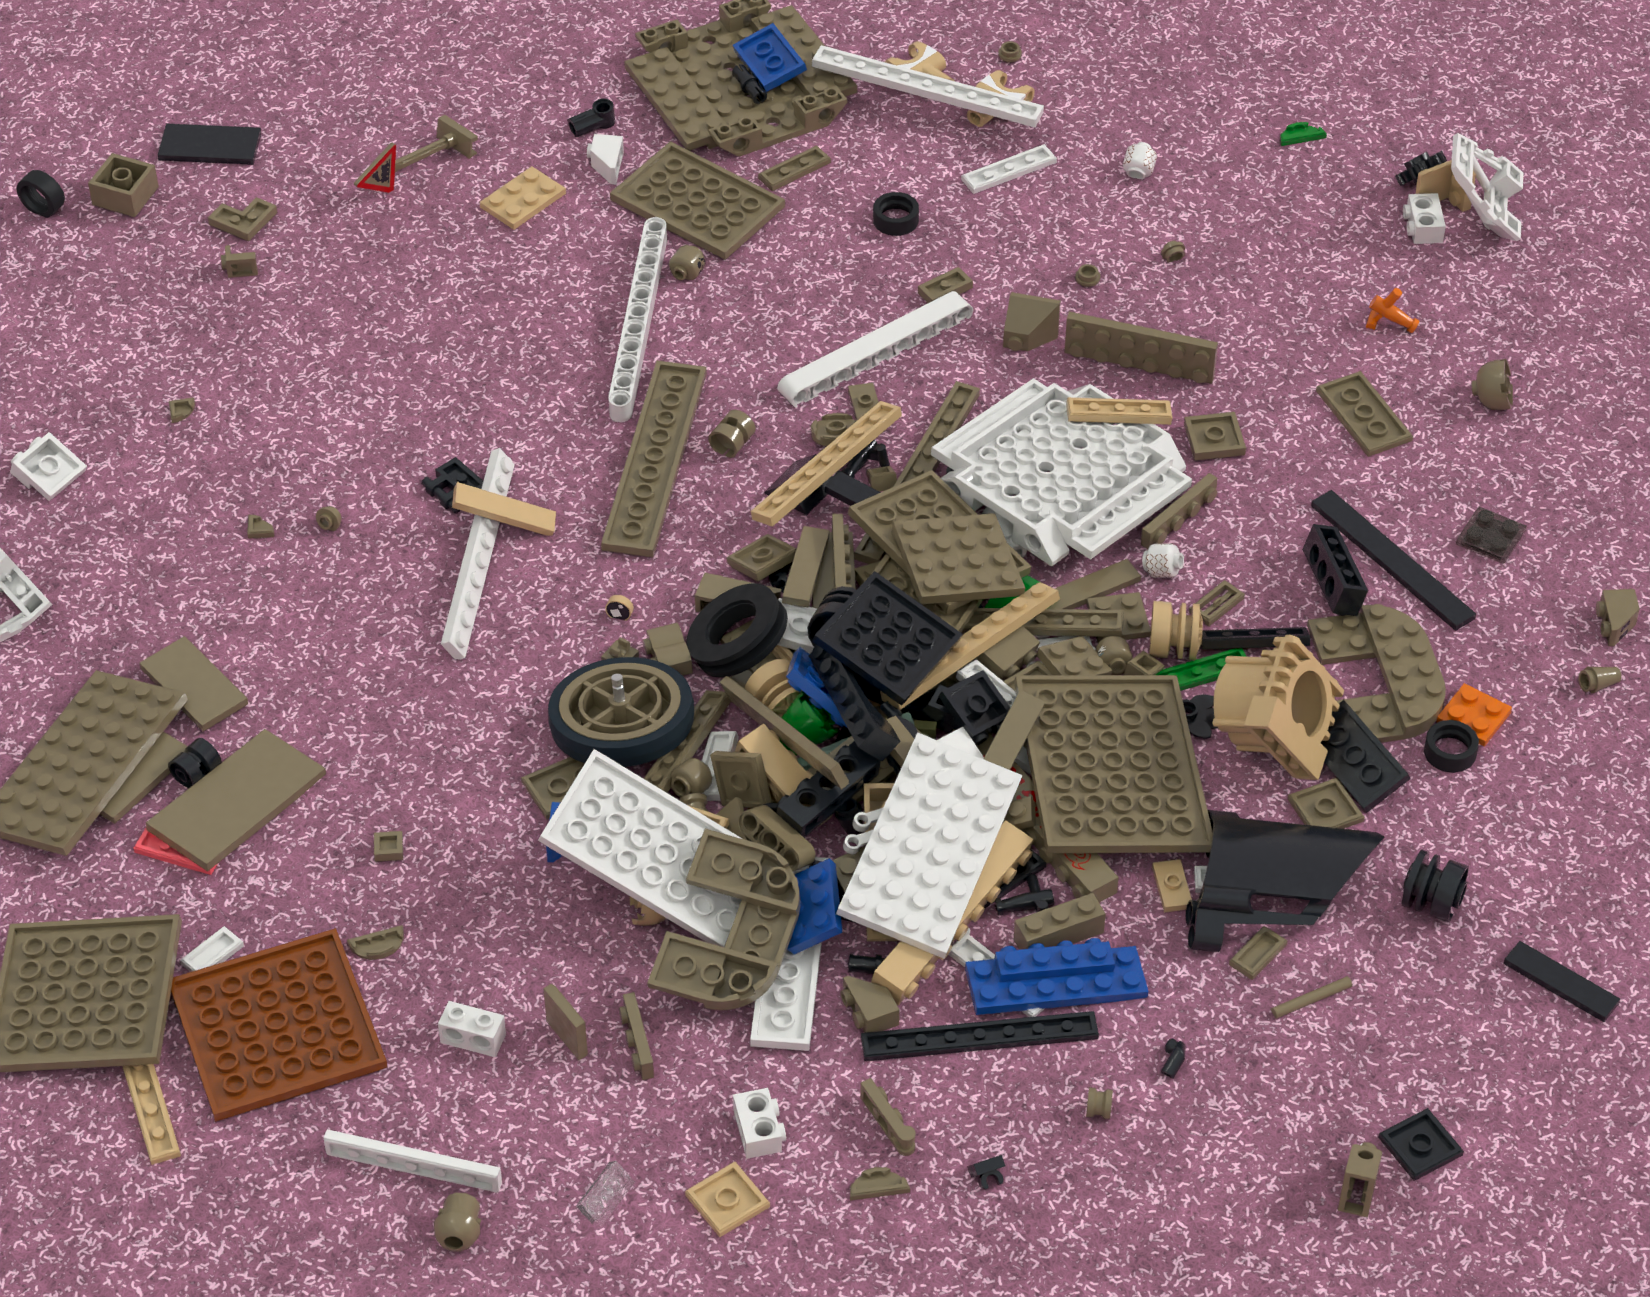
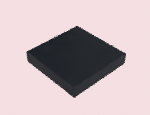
M1428 1108L1380 1132L1378 1136L1413 1181L1463 1156L1464 1153L1463 1149Z

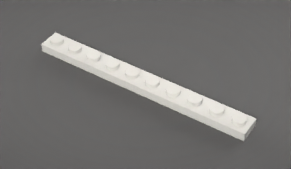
M822 45L812 59V67L1031 127H1036L1044 110V105Z
M500 448L491 451L482 490L507 496L515 464ZM475 515L441 641V645L454 659L460 660L466 656L500 524L499 521Z

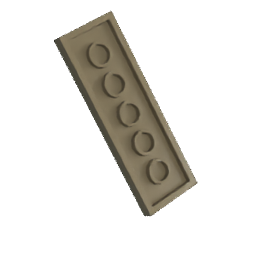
M1070 311L1068 313L1064 353L1071 354L1074 357L1095 359L1098 362L1115 363L1125 368H1139L1149 373L1167 374L1173 378L1191 379L1197 383H1213L1218 342Z

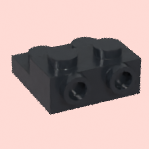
M984 670L943 690L938 696L954 718L950 723L953 729L957 730L963 727L976 746L985 742L989 738L988 734L994 731L997 734L1010 710V706Z

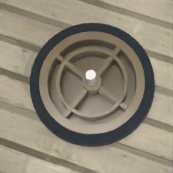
M639 657L610 658L577 669L556 686L548 704V723L555 743L565 754L583 763H586L594 749L623 767L640 765L656 760L674 750L685 740L694 721V700L686 679L677 670L664 663Z

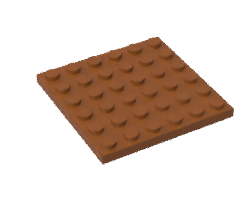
M336 928L173 977L171 995L215 1122L388 1068L387 1060Z

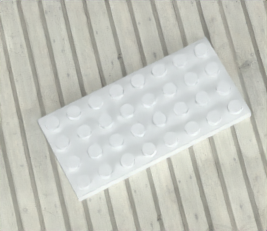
M917 732L836 914L945 959L1022 775Z
M594 749L538 841L703 941L721 947L725 946L742 899L689 885L686 883V877L705 828L737 838L741 837Z

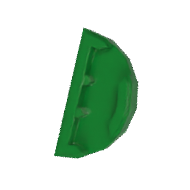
M1296 122L1288 125L1286 130L1282 132L1280 144L1281 146L1325 139L1327 133L1321 127L1317 129L1313 126H1308V122Z

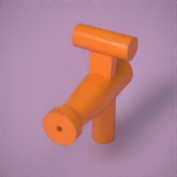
M1394 288L1385 299L1378 295L1372 299L1369 305L1371 312L1366 328L1375 330L1378 320L1384 316L1390 321L1406 327L1408 332L1413 333L1419 324V320L1416 318L1412 319L1401 309L1393 305L1402 296V291L1399 288Z

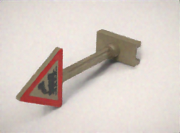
M443 115L438 117L437 138L439 140L397 160L396 144L391 142L354 182V185L358 188L390 193L394 190L396 171L443 149L454 148L470 159L477 154L472 149V142L477 141L478 136L448 116Z

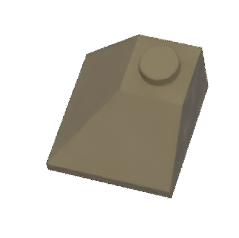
M1011 292L1004 327L1003 347L1013 351H1030L1058 339L1061 300Z

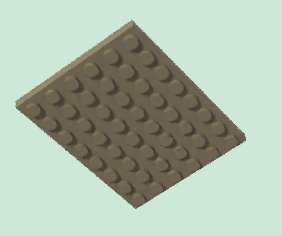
M1177 675L1015 676L1016 697L1019 691L1022 690L1045 701L1044 707L1025 744L1046 853L1210 852L1213 832Z

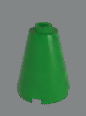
M804 691L797 695L781 717L815 745L834 737L840 731L839 728L834 729L833 725L835 722L831 719V714L824 708L819 709L814 706ZM782 743L787 750L792 751L789 747Z

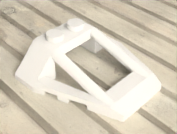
M1459 133L1453 136L1451 170L1456 181L1465 191L1488 230L1491 229L1502 238L1514 241L1520 240L1521 221L1507 210L1508 198L1523 189L1524 173L1503 156L1497 158L1492 150L1487 148L1483 151L1477 148L1476 142ZM1475 157L1497 170L1490 182ZM1473 172L1476 174V178L1484 190V200L1475 191L1476 186L1472 183Z
M1 548L0 593L4 591L22 612L0 625V642L20 633L52 605Z

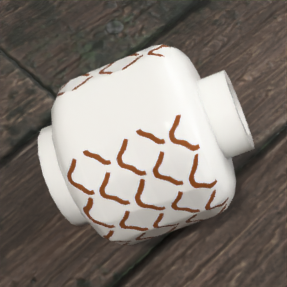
M1139 142L1127 148L1123 168L1129 177L1143 180L1152 174L1157 154L1148 143Z
M1152 544L1143 554V568L1153 578H1173L1178 574L1179 569L1183 568L1184 556L1174 544Z

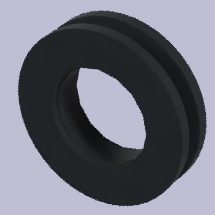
M751 583L734 587L713 599L694 619L686 639L689 653L698 663L699 667L709 676L723 678L740 674L761 662L780 642L787 627V611L772 590L765 585ZM755 616L750 627L741 636L731 642L719 645V641L730 627L744 618Z

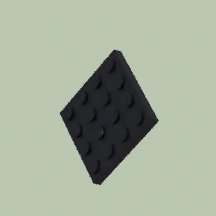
M874 571L815 634L812 642L902 706L957 645L963 634Z

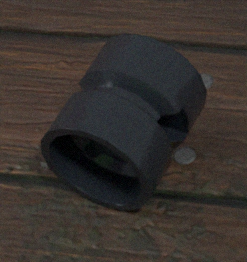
M197 738L185 748V752L179 753L168 763V768L174 779L189 789L221 764L222 760L213 745L203 738Z

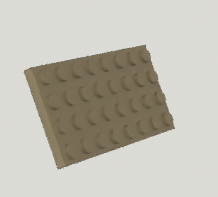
M96 670L0 789V838L67 856L188 701L185 692Z

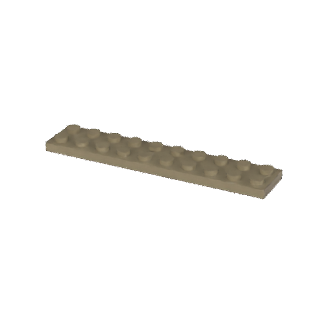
M656 361L601 542L602 551L654 557L707 375L706 367Z

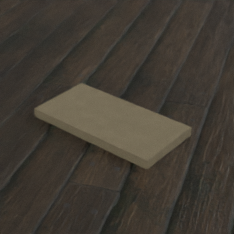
M264 729L146 822V829L208 872L303 795L326 774V768Z

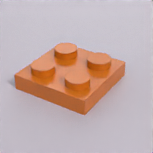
M1464 683L1438 715L1436 722L1454 720L1469 725L1476 732L1479 744L1485 747L1511 714L1512 707Z

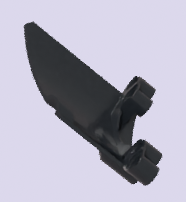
M1208 810L1213 836L1210 852H1206L1209 858L1199 898L1197 901H1188L1185 914L1186 924L1190 926L1188 933L1189 949L1220 952L1223 943L1224 924L1314 925L1354 872L1385 837L1378 832L1240 818L1236 812ZM1252 895L1310 900L1301 914L1253 910L1250 903Z

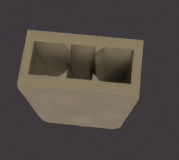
M1364 1142L1360 1145H1352L1345 1170L1338 1211L1368 1218L1382 1157V1151L1377 1149L1374 1144ZM1355 1178L1365 1180L1361 1198L1364 1206L1346 1201L1351 1197Z

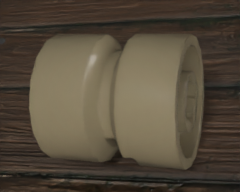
M731 410L711 432L708 441L712 449L722 455L730 449L725 456L733 458L755 433L756 427L753 420L746 413L740 410Z

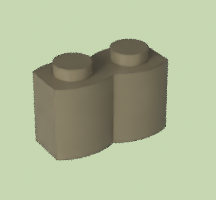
M678 623L646 630L647 638L643 639V646L646 655L652 654L653 658H650L651 660L674 668L682 676L693 673L691 656Z

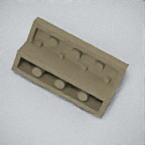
M832 514V532L829 535L812 594V607L817 609L824 596L830 590L841 586L856 589L853 532H849L848 524H843V514Z

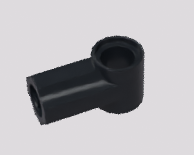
M606 98L598 99L593 103L592 109L567 119L571 132L575 137H579L597 128L607 129L614 126L616 120L613 102Z

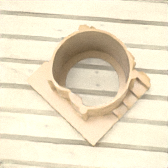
M1293 635L1275 637L1273 644L1276 648L1273 650H1262V657L1227 656L1225 659L1226 664L1222 668L1215 686V718L1213 719V726L1218 727L1222 732H1228L1229 738L1236 745L1237 751L1270 753L1292 777L1305 780H1319L1328 752L1321 744V741H1328L1330 738V733L1327 730L1335 722V719L1332 717V711H1338L1340 706L1335 697H1342L1344 689L1327 672L1326 668L1318 662L1313 653L1301 643V640Z

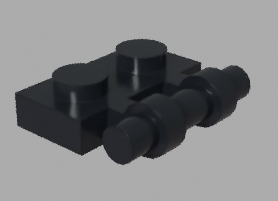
M457 457L435 469L436 479L432 480L429 477H425L421 482L431 497L435 496L440 500L441 506L446 510L450 509L455 514L460 512V510L452 508L453 492L456 483L459 482L482 489L483 480ZM448 487L451 491L446 493L443 489Z

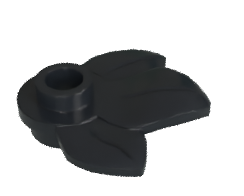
M1201 694L1194 696L1191 700L1184 699L1185 712L1190 713L1186 714L1190 734L1202 739L1211 738V729L1218 728L1213 726V719L1215 718L1214 709L1212 708L1214 696Z

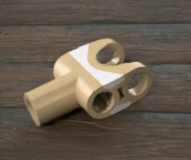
M919 41L912 43L908 48L910 57L913 59L901 60L890 57L885 61V63L954 81V79L942 72L946 68L944 57L932 47Z
M1001 70L991 73L976 85L977 88L1029 102L1033 100L1035 93L1034 88L1029 85L1015 89L1004 87L1007 81V74ZM973 110L967 111V118L970 123L978 127L984 126L995 117Z

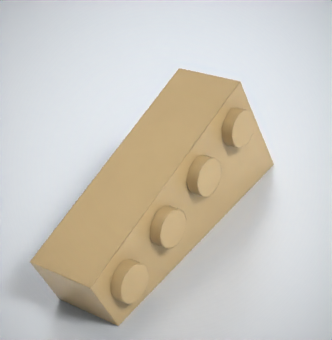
M762 724L740 739L734 751L761 754L772 803H778L785 795L790 796L796 791L797 786L805 778L810 779L813 776L811 772L806 771L799 764L796 755L792 751L787 750L780 742L778 735L773 730H769L765 724ZM802 804L803 806H806V807H810V806H811V805H809V804Z

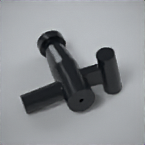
M873 440L849 461L847 467L843 468L841 472L855 478V474L868 460L879 461L880 467L890 466L885 444H878Z
M1031 874L1026 878L1030 890L1029 893H1023L1001 900V898L995 899L997 915H1003L1004 912L1035 909L1036 912L1048 909V906L1054 905L1051 888L1041 890L1037 876Z

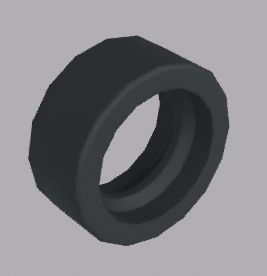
M40 170L30 171L18 182L16 187L17 195L23 205L29 211L45 218L52 216L63 206L65 201L64 192L57 181L49 174Z
M890 192L883 194L873 204V224L877 230L887 235L901 236L909 234L919 224V204L915 198L906 193ZM891 209H901L908 212L909 215L902 218H890L882 213Z
M1454 720L1440 721L1431 726L1427 732L1424 754L1427 761L1441 771L1451 773L1462 772L1470 768L1475 762L1479 739L1476 732L1467 724ZM1443 738H1454L1463 742L1468 747V750L1461 754H1449L1441 751L1435 745V742Z

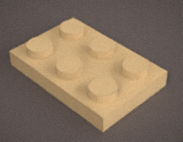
M531 166L480 201V208L515 230L565 195L566 188Z

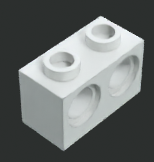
M1438 193L1409 194L1408 202L1403 206V217L1408 219L1407 235L1412 236L1414 244L1443 243L1446 226Z
M448 1001L438 1022L440 1043L492 1057L497 1056L506 1036L504 1015Z
M764 1088L734 1094L733 1111L746 1158L782 1152V1141H786L785 1127L783 1123H778L776 1117L779 1116L777 1099H771L769 1089Z

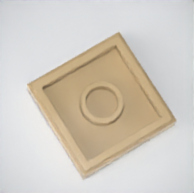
M736 1162L731 1163L685 1191V1196L719 1237L770 1207V1202Z

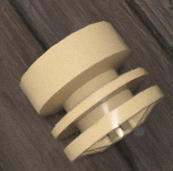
M1153 601L1149 655L1167 658L1170 647L1176 646L1177 657L1182 659L1184 647H1189V660H1196L1201 646L1203 629L1200 604H1193L1192 614L1186 615V603H1182L1177 615L1173 614L1171 602Z
M776 659L767 662L750 676L745 685V690L780 717L783 716L800 693L788 683L789 679L786 675L790 661L786 659Z

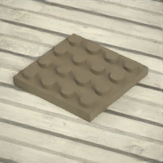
M995 513L893 521L892 531L920 604L1014 597L1024 594V583Z

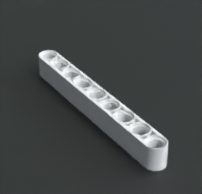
M949 292L786 375L780 380L777 389L794 407H798L797 404L817 397V394L824 390L827 392L837 387L838 383L844 380L848 381L860 375L861 371L865 369L868 371L878 366L879 362L899 355V352L902 350H909L920 344V341L940 334V331L943 329H950L959 324V321L965 318L969 319L973 314V307L957 292Z

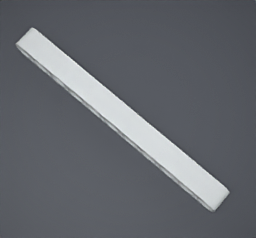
M658 217L646 220L642 232L609 392L610 418L615 422L628 421L633 414L667 244L666 222Z

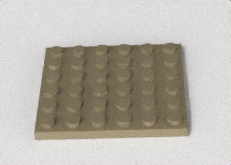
M180 915L10 924L0 971V1072L159 1064L182 924Z

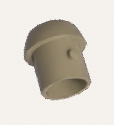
M456 1192L448 1195L444 1200L443 1209H439V1216L434 1221L435 1238L443 1248L453 1252H461L469 1249L478 1239L481 1219L478 1218L480 1203L475 1197L467 1193Z

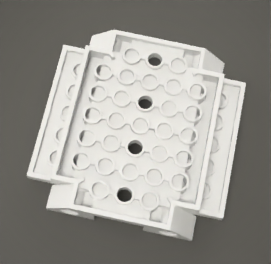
M1033 378L941 440L931 449L933 457L954 470L941 477V479L974 511L985 505L1014 524L1012 541L1050 566H1053L1069 554L1067 544L1091 560L1191 487L1192 478L1182 473L1186 470V465L1168 432L1155 424L1070 422L1067 416V398H1113L1091 384L1066 391L1055 383L1046 387Z

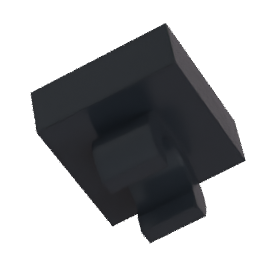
M1002 1155L967 1166L971 1178L980 1175L978 1184L983 1190L989 1188L986 1181L989 1175L995 1178L998 1185L1004 1182L1003 1175L996 1170L1005 1167Z

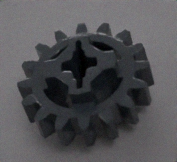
M1426 151L1404 163L1406 170L1395 175L1400 186L1411 180L1417 185L1419 172L1446 162L1447 159L1443 151H1439L1432 156H1429Z

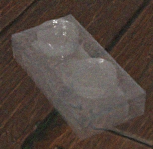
M617 1161L609 1162L576 1207L593 1225L600 1227L612 1214L635 1181Z

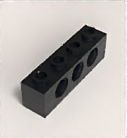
M1313 524L1302 550L1332 613L1340 616H1358L1369 590L1338 528Z
M855 741L849 746H842L835 758H833L840 764L843 771L850 772L845 773L849 780V784L841 790L819 771H816V774L810 779L805 778L802 780L795 792L790 796H783L778 802L777 814L804 838L864 788V783H869L878 776L881 761L858 748ZM822 787H828L830 790H825ZM802 804H809V805H811V806H810V807H806V806H803Z

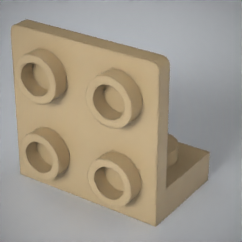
M1452 160L1418 173L1415 194L1438 193L1440 201L1449 198L1450 203L1453 206H1457L1462 212L1471 209V202L1456 181L1451 170ZM1473 172L1472 183L1475 184L1476 174Z

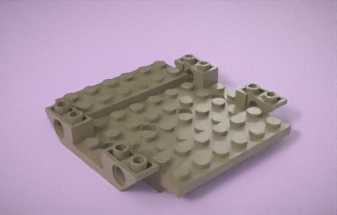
M732 0L719 5L718 21L688 31L676 19L637 32L635 37L643 48L650 53L624 61L626 71L685 149L690 151L704 145L708 149L719 146L738 157L829 126L847 104L846 96L857 93V85L851 77L812 67L813 57L820 46L825 45L792 5L769 12L771 4L768 0ZM774 23L803 60L807 70L766 92V100L763 103L759 100L760 104H755L751 97H747L749 94L741 90L740 83L733 77L732 71L727 69L738 66L742 71L739 64L744 65L734 52L732 45ZM706 41H713L715 43L709 44ZM769 123H777V124H779V125L773 126V125H770Z

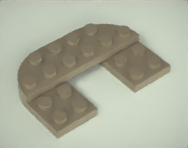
M1381 604L1362 605L1358 616L1339 615L1308 620L1307 627L1321 665L1377 658L1389 693L1336 701L1340 703L1345 700L1381 743L1413 738L1431 728L1443 709L1446 688L1427 634L1418 622L1399 610Z
M705 828L686 877V883L742 899L724 947L666 931L647 985L655 990L703 1003L704 1008L731 1010L756 1001L774 983L798 920L800 893L797 878L789 867V863L778 852L759 843Z

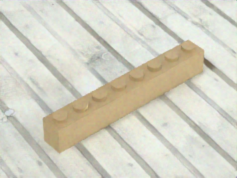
M1006 820L1001 825L951 944L955 939L960 941L969 928L967 925L971 921L976 922L985 910L984 905L987 902L993 903L1001 891L1000 887L1002 884L1008 885L1017 872L1015 869L1019 864L1024 866L1032 856L1033 852L1030 851L1033 838ZM900 941L874 971L871 983L887 987L894 1001L899 1006L905 998L910 999L919 987L918 982L922 978L926 980L930 977L936 967L934 965L936 961L944 959ZM950 945V947H949V949H948V952H947L945 958L947 957V955L949 954V952H950L951 949H952V946H951V945Z

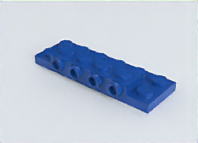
M1091 938L1084 944L1074 945L1071 941H1062L1053 947H1045L1041 943H1036L1029 946L1028 949L1016 950L1013 946H1006L999 952H995L994 959L968 961L965 963L966 977L976 1015L1025 1011L1034 1008L1046 1009L1148 998L1149 993L1136 946L1111 948L1109 941L1101 942L1098 938Z

